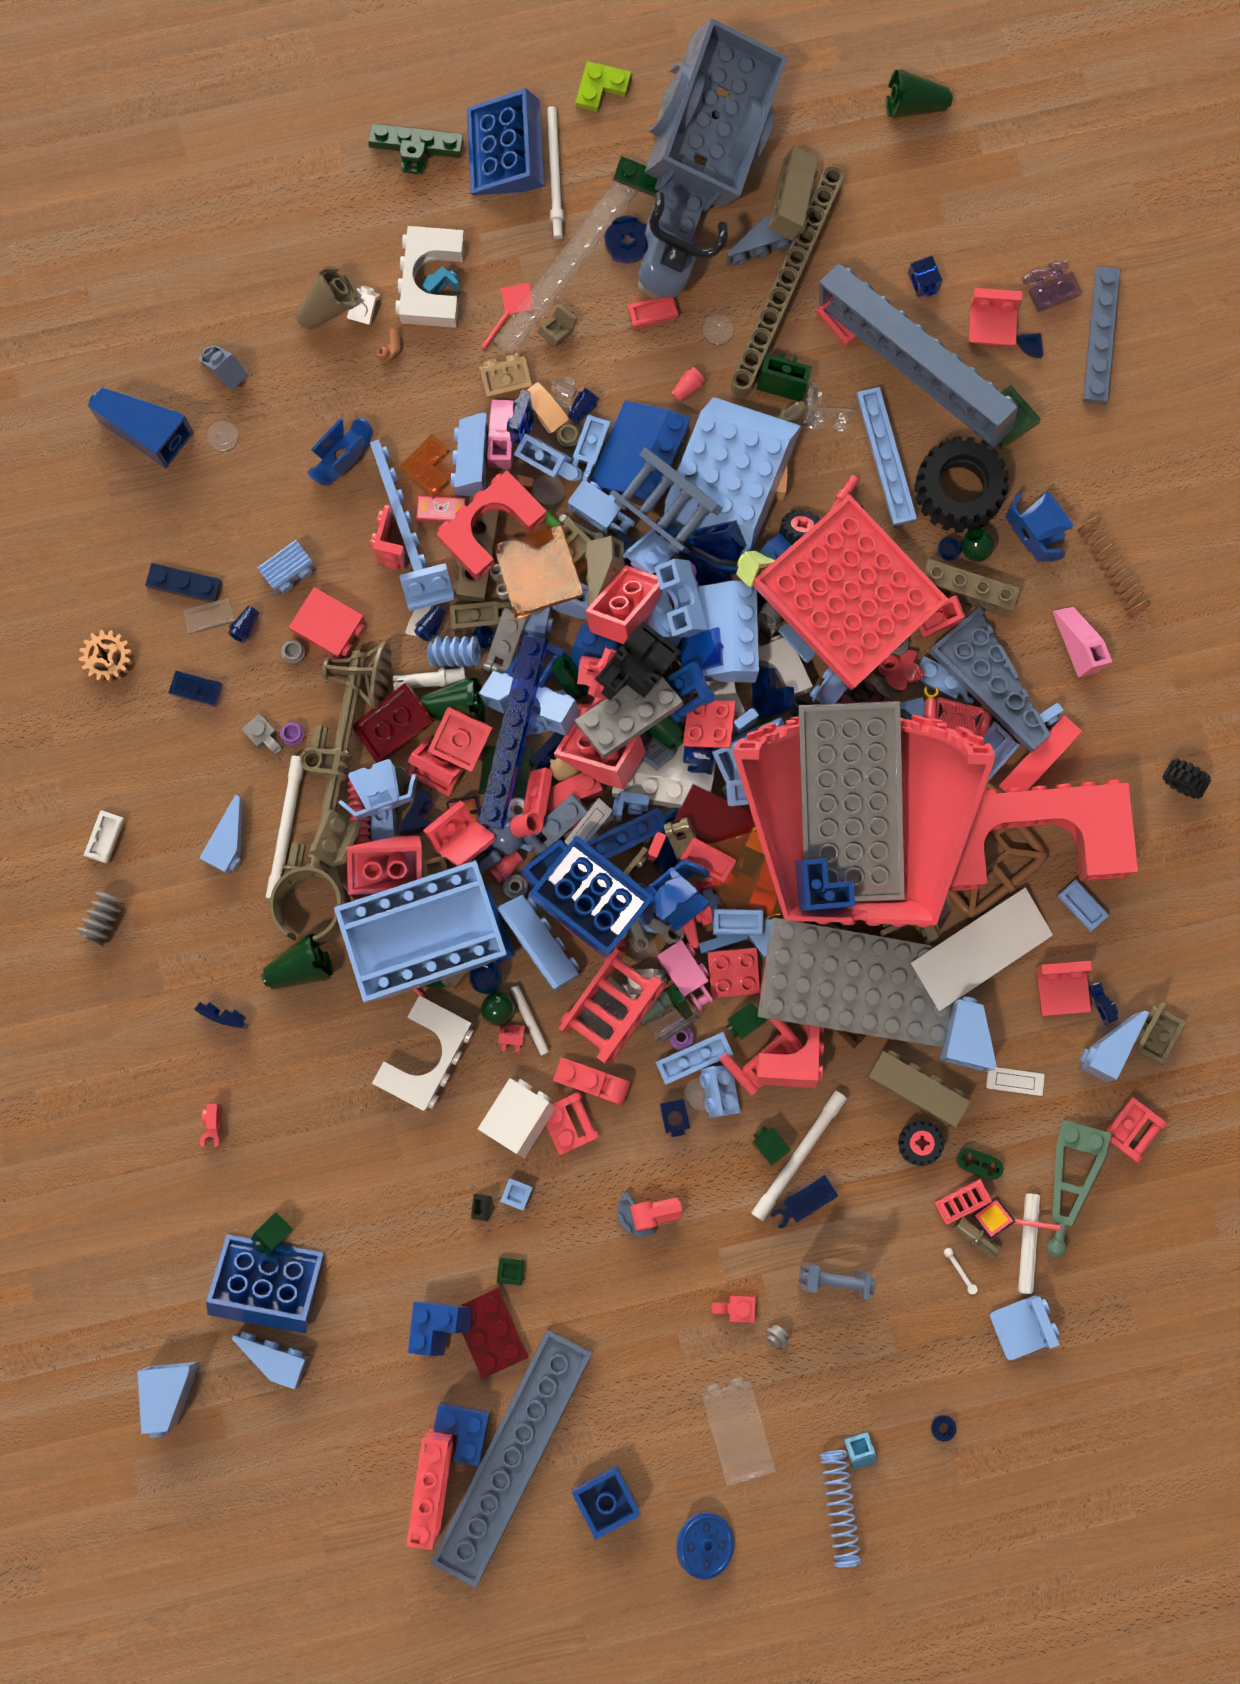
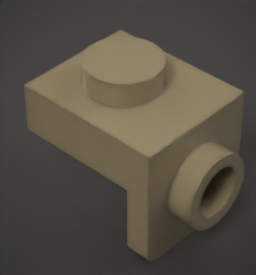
M559 305L556 307L554 315L539 326L537 333L556 347L572 334L577 317L565 307Z

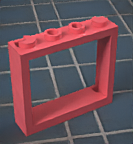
M430 1428L421 1442L406 1544L408 1547L433 1550L441 1533L455 1437L453 1434L433 1431L434 1428Z

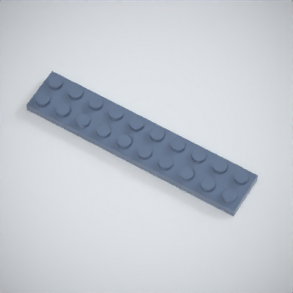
M547 1329L430 1564L474 1587L477 1586L592 1352Z

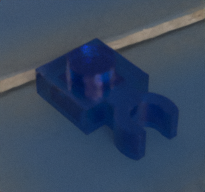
M1100 981L1088 986L1104 1025L1118 1020L1116 1015L1119 1013L1118 1008L1113 1000L1110 1001L1106 997Z

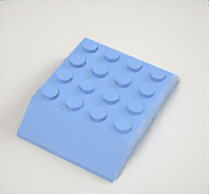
M713 397L699 415L677 472L723 509L718 516L712 512L708 515L705 514L688 538L740 556L745 551H753L802 427ZM675 483L671 486L666 498L664 514L680 494L679 490L681 488ZM693 497L690 501H686L669 524L679 530L678 534L698 509L697 505L699 502Z
M476 860L334 907L364 1003L392 997L485 966L507 955Z

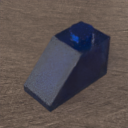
M737 520L697 528L687 539V543L720 560L727 559L728 561L739 558L741 552L747 546Z

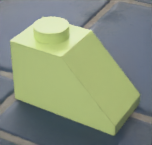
M745 551L738 560L737 566L739 568L736 574L746 585L754 587L753 580L775 560L757 551Z

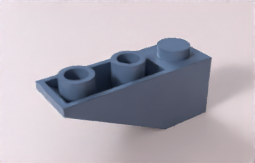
M770 215L763 217L727 253V266L733 264L736 266L741 265L748 259L755 257L758 259L763 258L770 252L777 250L780 252L790 248L793 240L768 229Z

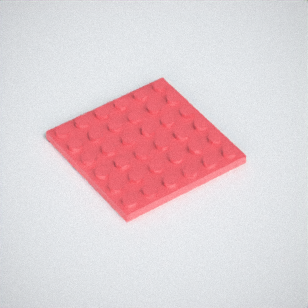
M850 494L753 580L754 588L851 691L949 600Z

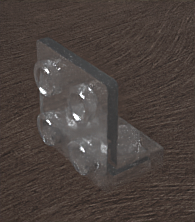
M808 383L804 399L807 411L804 414L803 427H809L812 430H821L825 427L833 428L836 431H844L847 428H851L856 408L821 406L822 392H818V383Z

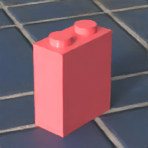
M314 587L289 628L293 634L336 659H343L344 656L348 657L354 646L352 643L355 638L363 634L366 628V621L360 613Z

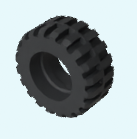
M961 436L954 437L952 442H949L948 439L941 441L939 447L934 446L928 455L924 457L916 476L914 492L917 493L915 498L917 505H922V514L924 517L929 515L931 517L929 522L933 525L940 523L943 525L942 530L948 531L949 528H955V533H962L966 528L969 532L970 530L977 529L978 526L983 527L988 524L990 519L996 516L1009 489V484L1007 483L1009 474L1007 470L1004 471L1006 464L1003 458L998 460V452L994 448L989 450L986 447L988 443L981 441L980 444L976 443L973 437H967L966 441L962 440ZM951 468L968 469L981 481L983 487L982 495L973 502L963 503L955 501L943 491L940 485V476L944 471Z

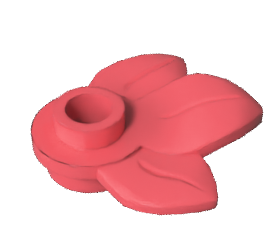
M907 650L900 656L890 654L878 665V672L883 677H886L887 685L897 691H905L907 682H916L925 675L923 669L914 663L917 652L913 650Z

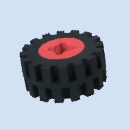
M794 510L792 514L788 512L782 518L779 534L793 545L821 519H818L816 514L812 515V512L809 511L804 513V510H800V512Z
M915 1121L905 1126L902 1132H900L898 1140L899 1152L905 1160L913 1165H929L942 1155L944 1137H942L941 1131L934 1124L927 1121Z

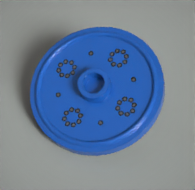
M709 1512L698 1513L689 1518L682 1526L676 1543L678 1561L683 1570L692 1577L707 1580L721 1574L729 1565L734 1551V1537L729 1524L721 1516Z

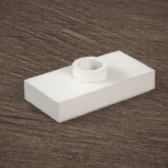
M100 810L83 856L108 864L125 819Z

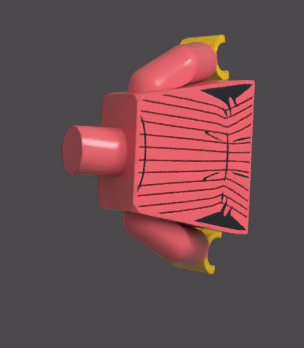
M925 687L923 698L925 699L924 718L942 720L943 723L947 724V728L956 731L957 727L961 726L974 732V735L981 737L988 731L992 714L983 705L976 707L937 698V687H935L934 695H929L927 687Z

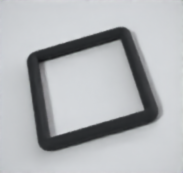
M683 543L687 548L719 565L738 567L739 558L720 548L703 543ZM699 548L711 549L732 561L720 560Z

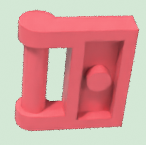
M580 1092L552 1104L556 1109L546 1126L559 1155L600 1137L598 1131H595L581 1101L583 1097ZM570 1104L573 1105L586 1134L581 1138L578 1137L565 1108Z
M1130 1097L1105 1132L1113 1134L1111 1140L1113 1146L1124 1153L1130 1160L1139 1164L1143 1159L1142 1154L1158 1132L1164 1130L1167 1123L1135 1098ZM1149 1120L1152 1125L1134 1149L1130 1148L1129 1144L1145 1122Z

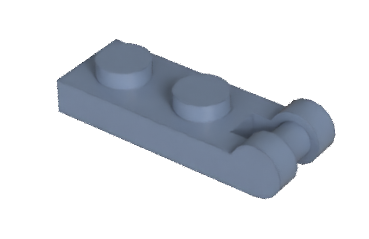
M573 793L544 819L541 830L547 838L544 843L537 837L540 833L524 837L523 840L527 844L530 843L535 849L534 852L539 856L577 824L589 810Z

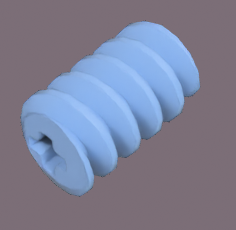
M437 636L434 643L430 642L427 647L429 664L432 667L438 665L441 667L447 665L450 667L456 665L458 667L465 665L472 667L475 665L477 667L481 659L478 638L473 636L469 641V638L464 636L460 641L458 636H455L453 640L449 636H446L444 640H442L441 636Z

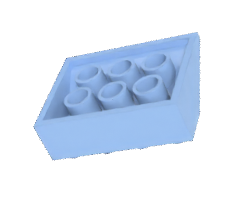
M728 581L698 587V594L708 630L688 638L682 637V668L691 662H697L705 681L755 682L759 673L757 590L746 585L743 581Z

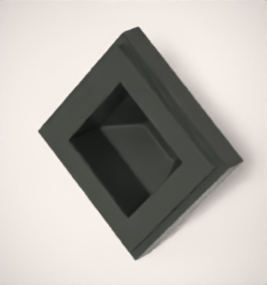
M474 1194L471 1219L489 1221L495 1209L492 1196Z

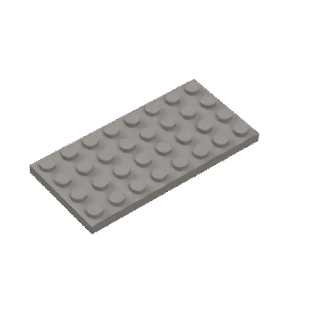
M900 702L798 706L803 860L827 858L829 883L853 881L855 901L905 900Z
M772 918L757 1017L943 1048L952 1003L939 1011L911 965V962L936 946Z

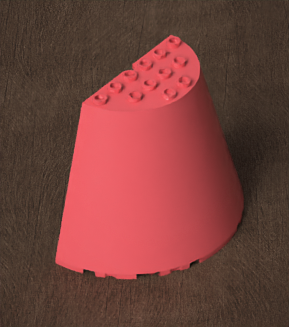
M912 715V720L901 718L905 900L855 901V906L806 911L799 910L795 861L803 860L799 716L787 720L786 725L776 727L775 723H770L759 727V730L751 731L747 734L746 741L741 738L735 745L734 758L784 919L802 923L805 921H815L818 924L841 922L844 925H853L856 923V920H864L870 926L891 924L896 927H902L908 924L926 928L931 925H937L994 764L995 755L991 745H984V738L974 735V732L964 727H957V731L947 728V724L943 723L942 720L924 718L918 715Z

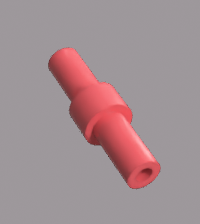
M851 475L843 489H839L835 496V502L828 513L849 494L851 495L859 481L858 477Z

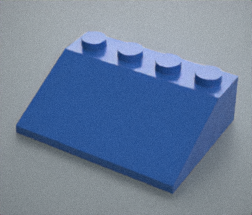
M525 88L467 107L471 194L517 193L543 187L544 167L540 99Z
M624 401L590 482L598 484L603 492L610 494L614 490L622 495L644 466L643 462L645 459L639 455L644 447L673 468L690 428V418L668 409ZM658 469L655 472L652 471L630 499V502L642 507L661 482L663 473ZM657 501V503L654 505V507L651 509V511H655V508H656V506H657V504H658V501Z
M577 835L528 896L605 959L654 898V896Z
M226 1234L206 1300L208 1315L306 1334L313 1311L324 1253L280 1245L268 1257L265 1253L261 1254L254 1248L251 1239Z

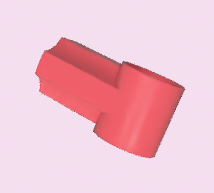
M678 1198L654 1203L647 1201L630 1206L636 1231L647 1230L657 1227L658 1224L682 1219L683 1210Z

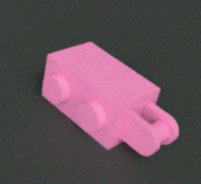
M680 940L657 955V960L684 998L689 996L698 1011H700L702 1006L708 1002L710 1004L714 1002L704 987L708 983L706 977L709 976V973L702 963L698 965L693 958L696 953L689 943L684 944ZM700 988L703 994L695 998L693 992Z

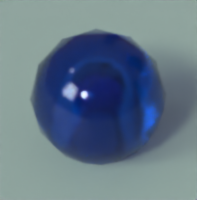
M494 962L473 969L469 973V983L476 992L488 995L494 993L503 982V973Z

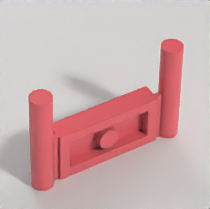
M769 1019L781 1032V1035H777L759 1053L788 1055L800 1051L805 1045L784 1021ZM724 1053L719 1060L751 1096L754 1095L763 1086L756 1085L759 1053L743 1067V1070L737 1066L727 1053Z

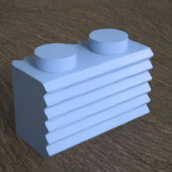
M295 540L257 568L278 595L290 591L294 586L293 583L300 578L302 580L308 578L313 573L315 565L297 540Z

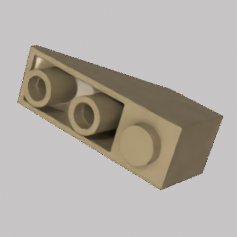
M613 536L587 541L585 557L588 567V574L586 575L589 597L587 598L588 607L624 568V542Z

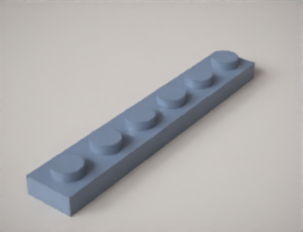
M1097 266L1095 269L1082 402L1105 405L1108 402L1120 269Z

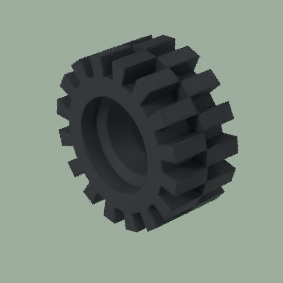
M1179 759L1171 761L1162 778L1167 785H1170V788L1176 789L1178 793L1182 792L1185 796H1190L1194 799L1195 797L1197 799L1202 798L1211 783V777L1206 775L1205 771H1201V768L1193 766L1190 762L1188 764L1185 760L1180 761Z

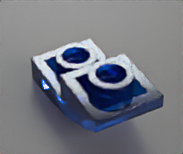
M200 1002L194 1009L204 1017L228 1027L247 1029L249 1026L244 1022L246 1017L236 1009L232 1012L225 1009L219 1015L221 1010L210 1002L207 1005Z

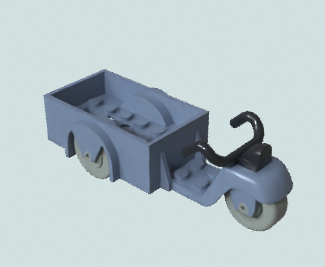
M713 18L692 34L683 62L678 61L671 67L670 72L676 75L663 96L658 121L649 130L650 133L657 137L644 173L658 179L654 188L658 192L655 194V202L645 229L648 250L644 254L638 270V290L640 293L655 300L662 297L674 298L679 296L688 283L696 258H711L719 254L724 248L728 238L726 222L718 224V238L712 247L701 249L694 246L691 241L701 212H705L711 205L721 209L740 197L748 172L759 158L769 138L775 117V110L771 105L788 56ZM718 86L730 92L728 99L716 94ZM695 153L707 159L705 166L695 162Z

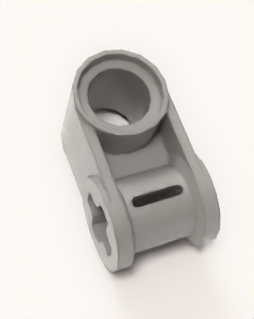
M768 601L758 612L757 619L758 629L765 633L768 639H771L779 629L783 617Z

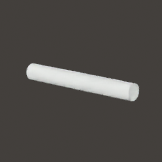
M519 985L511 988L510 991L540 1055L549 1053L550 1051Z

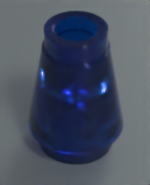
M586 388L582 392L579 391L567 415L568 418L574 423L579 424L598 406L596 403L599 401V398Z
M434 605L415 624V634L427 642L436 638L446 614L445 610Z
M247 606L229 625L230 630L228 634L236 641L245 643L246 639L251 637L259 612L255 608Z

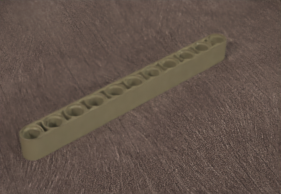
M829 166L823 171L811 198V207L805 217L807 225L801 234L798 233L794 237L735 369L731 390L737 397L743 398L751 393L765 356L772 346L837 199L844 176L841 168L837 166ZM832 178L835 179L837 182L831 183L827 179ZM824 198L828 202L821 203L818 199ZM815 218L819 220V222L812 223L809 219ZM806 238L810 240V242L803 243L801 242V239ZM797 258L801 260V263L796 264L791 260ZM787 278L792 280V283L785 284L782 280ZM781 299L784 303L776 304L773 300ZM771 319L775 323L772 325H768L764 322V320ZM761 339L765 341L766 344L758 345L755 343V341ZM754 360L757 364L749 366L746 364V361ZM744 380L748 385L742 387L737 385L736 382Z

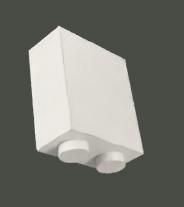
M509 1078L478 1130L525 1159L556 1107L550 1103L552 1098L541 1091L537 1095L531 1092L532 1086L525 1081L519 1079L518 1082H515Z

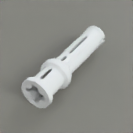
M465 666L454 669L442 667L438 669V672L393 676V681H395L393 684L394 690L404 683H409L412 689L432 686L444 688L466 680L467 675Z

